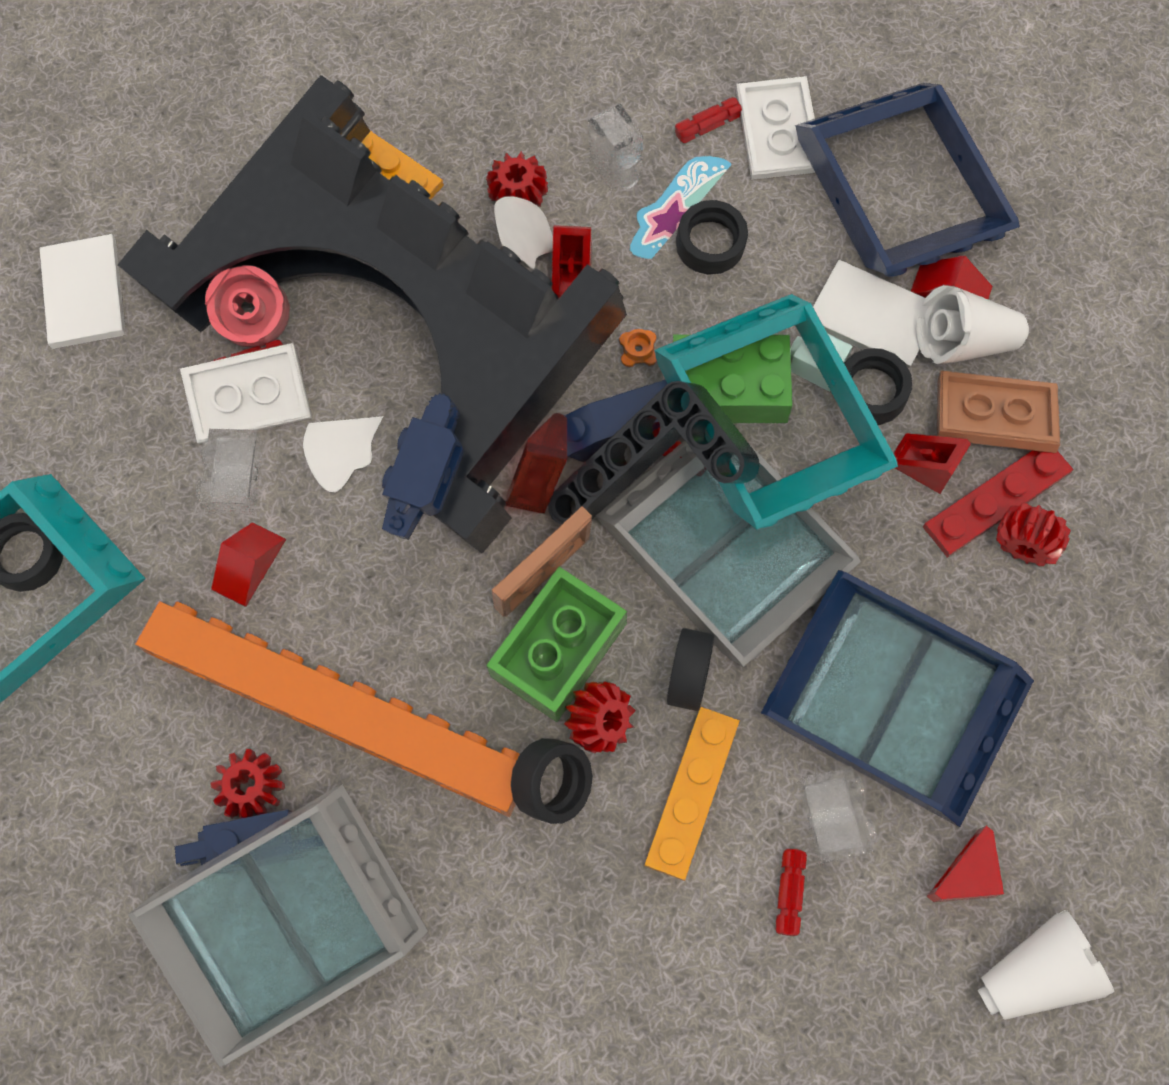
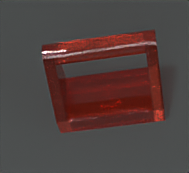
M554 413L527 440L506 494V506L545 514L567 461V418L563 414Z

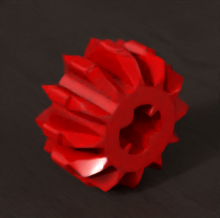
M520 151L517 158H512L506 153L504 162L494 160L492 165L493 171L487 172L488 175L486 177L487 185L489 186L487 189L488 196L491 201H498L503 197H518L541 207L543 202L542 196L547 195L548 182L546 181V170L544 166L538 165L536 157L532 156L525 160V155Z
M1022 503L1020 506H1010L1009 510L1004 514L997 529L996 540L1001 544L1000 548L1004 552L1012 554L1013 559L1019 558L1024 560L1026 564L1032 562L1038 566H1044L1045 564H1056L1067 548L1071 530L1066 526L1067 521L1064 518L1055 516V511H1047L1042 509L1040 505L1032 507L1027 503Z
M606 681L603 683L586 682L584 690L573 691L574 704L565 706L571 713V717L564 723L568 729L572 730L569 739L584 747V750L593 753H601L602 751L615 752L617 743H627L626 730L635 728L629 722V717L636 711L631 705H628L631 695L620 690V687H617L616 684Z
M246 749L242 760L235 753L229 754V762L231 764L229 768L223 765L216 766V771L223 775L222 780H215L210 783L212 789L221 791L214 798L213 802L219 807L226 806L225 816L233 819L239 814L240 819L252 817L254 812L257 815L267 814V809L264 806L266 802L276 807L280 805V800L271 794L272 791L285 789V783L273 780L280 775L282 769L277 764L270 765L271 756L262 753L257 757L255 751ZM249 778L255 781V785L248 787L246 793L240 790V785L246 784Z

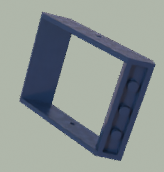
M920 83L795 125L799 143L863 264L867 268L884 273L887 277L902 275L907 272V267L916 264L926 265L935 263L940 260V256L943 254L968 251L973 248L974 243L982 240L995 241L1005 237V232L1020 227L1018 217L941 84ZM923 106L986 216L884 250L825 139Z

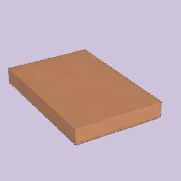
M940 371L937 394V436L968 439L970 443L1057 453L1060 446L1057 383Z
M583 506L492 589L494 608L503 617H507L559 566L564 564L589 540L592 515Z

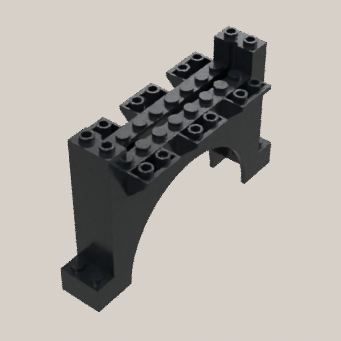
M320 75L179 245L165 234L158 239L146 230L117 265L199 332H202L211 324L205 305V295L209 284L221 271L240 266L260 268L267 272L277 283L312 276H338L356 279L382 288L406 302L422 316L431 332L441 372V394L445 393L446 396H449L459 409L458 412L460 414L458 415L459 419L456 420L457 425L454 434L460 440L465 450L441 512L433 516L482 554L512 519L504 509L508 503L490 485L626 317L627 313L623 303L624 297L620 293L618 286L620 283L607 270L600 269L598 272L587 264L559 298L552 291V281L540 270L534 268L530 272L520 265L521 259L508 247L502 246L498 249L488 241L480 240L478 243L467 237L468 231L458 222L460 216L451 206L443 201L439 205L429 199L430 194L414 180H411L408 184L397 175L392 176L389 180L380 174L382 170L369 158L371 152L362 143L370 133V129L363 119L365 116L364 111L352 101L354 94L342 82L336 80L333 84Z

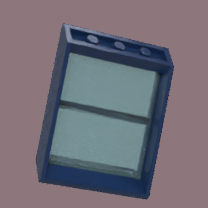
M838 570L815 614L808 623L796 649L789 658L778 682L769 695L761 714L787 733L950 823L961 827L1034 680L1017 662L849 573Z

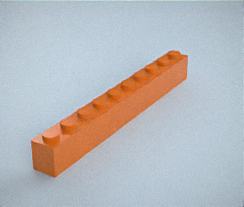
M159 601L135 643L136 646L151 656L509 818L513 812L516 803L513 800L511 791V777L513 767L520 755L516 751L503 747L501 753L486 747L488 741L473 732L465 731L463 736L448 730L451 724L437 716L428 714L426 719L412 714L413 707L401 700L391 697L389 703L376 698L377 691L363 683L354 681L351 687L338 681L340 675L327 667L318 665L316 670L302 665L304 659L297 654L282 649L280 654L266 649L268 643L261 638L246 633L245 637L241 638L232 634L233 627L213 617L210 618L209 622H205L196 618L198 614L196 610L180 602H175L172 607Z

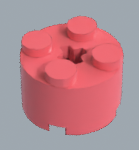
M240 266L221 271L214 277L206 291L205 305L211 325L219 334L239 346L249 348L259 345L261 347L265 346V343L276 340L288 323L290 304L285 292L267 272L260 268ZM244 301L255 306L252 313L245 312L241 308Z

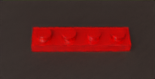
M1032 450L927 521L923 528L948 558L1001 522L1010 506H1020L1022 503L1030 502L1071 474L1074 469L1058 451L1057 453Z

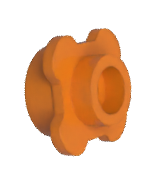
M635 329L623 333L619 338V343L623 346L624 354L621 356L622 364L626 367H633L638 363H646L649 366L654 365L657 362L654 352L655 333L643 329ZM641 346L642 350L637 351L635 348Z

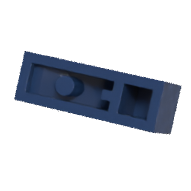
M666 380L589 403L554 420L566 456L586 462L667 385ZM658 419L653 423L652 431L660 428Z

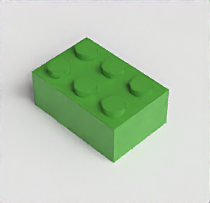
M673 334V342L690 335ZM770 335L685 371L691 383L702 385L707 389L732 423H788L792 409L790 335Z
M559 566L486 665L490 677L555 722H558L567 709L565 706L570 705L574 699L573 691L581 690L627 625V611Z

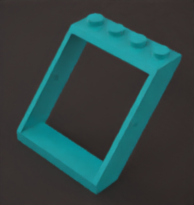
M793 294L654 350L657 364L667 384L674 381L691 383L685 372L686 370L794 325L800 333L859 445L751 493H748L744 483L724 484L719 482L733 511L756 530L773 526L778 520L795 512L806 511L815 503L831 496L844 494L849 488L866 480L877 479L884 472L898 467L896 457L812 304ZM687 391L681 398L683 410H686L690 402ZM709 423L705 429V438L708 442L713 439L715 433L712 423ZM730 459L729 468L732 474L735 475L737 470Z
M51 474L12 481L0 491V519L14 514L22 508L95 592L0 672V703L146 579Z

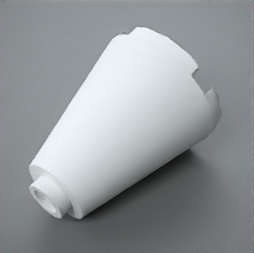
M943 285L935 288L925 298L922 305L928 306L924 318L918 317L917 341L921 353L925 358H931L933 360L932 363L943 365L1017 350L1024 344L1029 334V326L1022 313L955 286Z
M1064 910L1056 913L984 974L981 979L985 986L978 989V992L990 1014L993 1015L1000 1012L1003 1019L1006 1020L1105 998L1114 993V989L1100 961L1097 962L1090 950L1091 945L1070 913Z

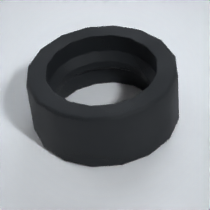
M706 200L694 204L681 217L676 236L677 253L682 262L695 272L711 275L728 271L742 258L748 239L747 222L741 212L729 203L719 200ZM704 222L722 224L733 234L732 247L720 254L703 252L691 242L690 233L692 228Z
M880 348L861 350L854 353L844 362L852 378L862 369H877L885 372L893 379L896 384V393L889 403L884 405L866 403L877 425L893 421L903 411L912 391V374L906 363L895 353Z
M26 513L10 514L0 519V554L4 545L11 537L24 531L37 533L43 540L42 554L30 569L22 573L12 574L7 572L0 562V584L7 589L18 592L35 590L47 584L57 574L63 561V554Z
M688 628L681 630L669 682L667 705L694 711L700 710L713 650L714 634Z
M541 738L529 744L523 750L513 767L511 777L513 800L521 812L532 818L550 824H563L573 819L587 802L591 793L593 779L591 763L585 752L574 744L556 739ZM559 757L564 771L562 785L553 800L544 805L540 794L541 778L551 761Z

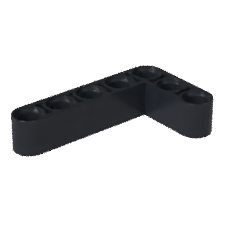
M674 381L660 390L553 492L549 498L548 512L555 522L563 524L573 515L570 504L571 500L574 499L576 503L575 512L583 506L592 515V519H594L598 513L607 507L681 437H683L712 477L724 484H741L753 480L759 471V458L707 389L695 383ZM687 391L690 402L686 410H683L681 398ZM656 419L660 423V432L657 437L654 436L652 431L653 423ZM709 423H712L715 433L713 439L708 442L705 438V429ZM628 446L631 449L632 455L629 463L626 462L624 456ZM734 454L740 462L739 470L735 475L732 474L729 468L730 459ZM600 472L603 476V485L601 489L597 484V478Z

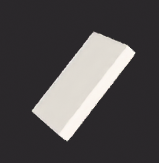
M807 76L736 84L737 99L742 108L740 117L751 180L815 173L798 141L795 127L797 124L815 119Z
M109 234L40 247L48 345L55 349L126 335L119 266L117 265V247L114 236Z
M838 260L813 308L828 334L862 350L880 348L895 353L910 369L920 350L917 341L918 317L924 318L928 306H922L925 300L924 297Z
M294 343L180 369L198 444L312 418Z

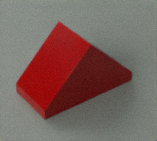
M553 226L552 291L560 298L587 264L589 266L592 264L591 227Z
M964 255L941 259L932 264L920 265L911 292L926 298L935 288L946 285L955 286L989 299L993 286Z
M906 433L893 453L898 465L895 469L941 494L971 443L968 439Z
M252 522L223 541L220 545L211 590L246 607L286 539Z
M986 825L974 833L927 895L931 901L943 902L993 898L1004 894L994 831Z

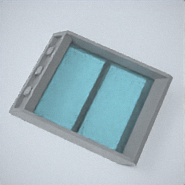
M683 441L673 452L664 457L596 515L599 522L702 632L715 635L714 645L725 656L742 667L755 659L767 645L781 633L785 632L796 619L819 601L826 593L838 570L849 573L861 562L858 555L812 508L806 511L795 512L778 520L773 526L756 530L733 511L719 482L712 477L686 441ZM754 448L753 450L759 458L760 467L756 477L750 482L744 483L748 493L783 479ZM734 454L731 460L738 472L740 462Z
M343 784L333 788L160 889L128 914L219 1067L230 1063L401 959L428 932Z

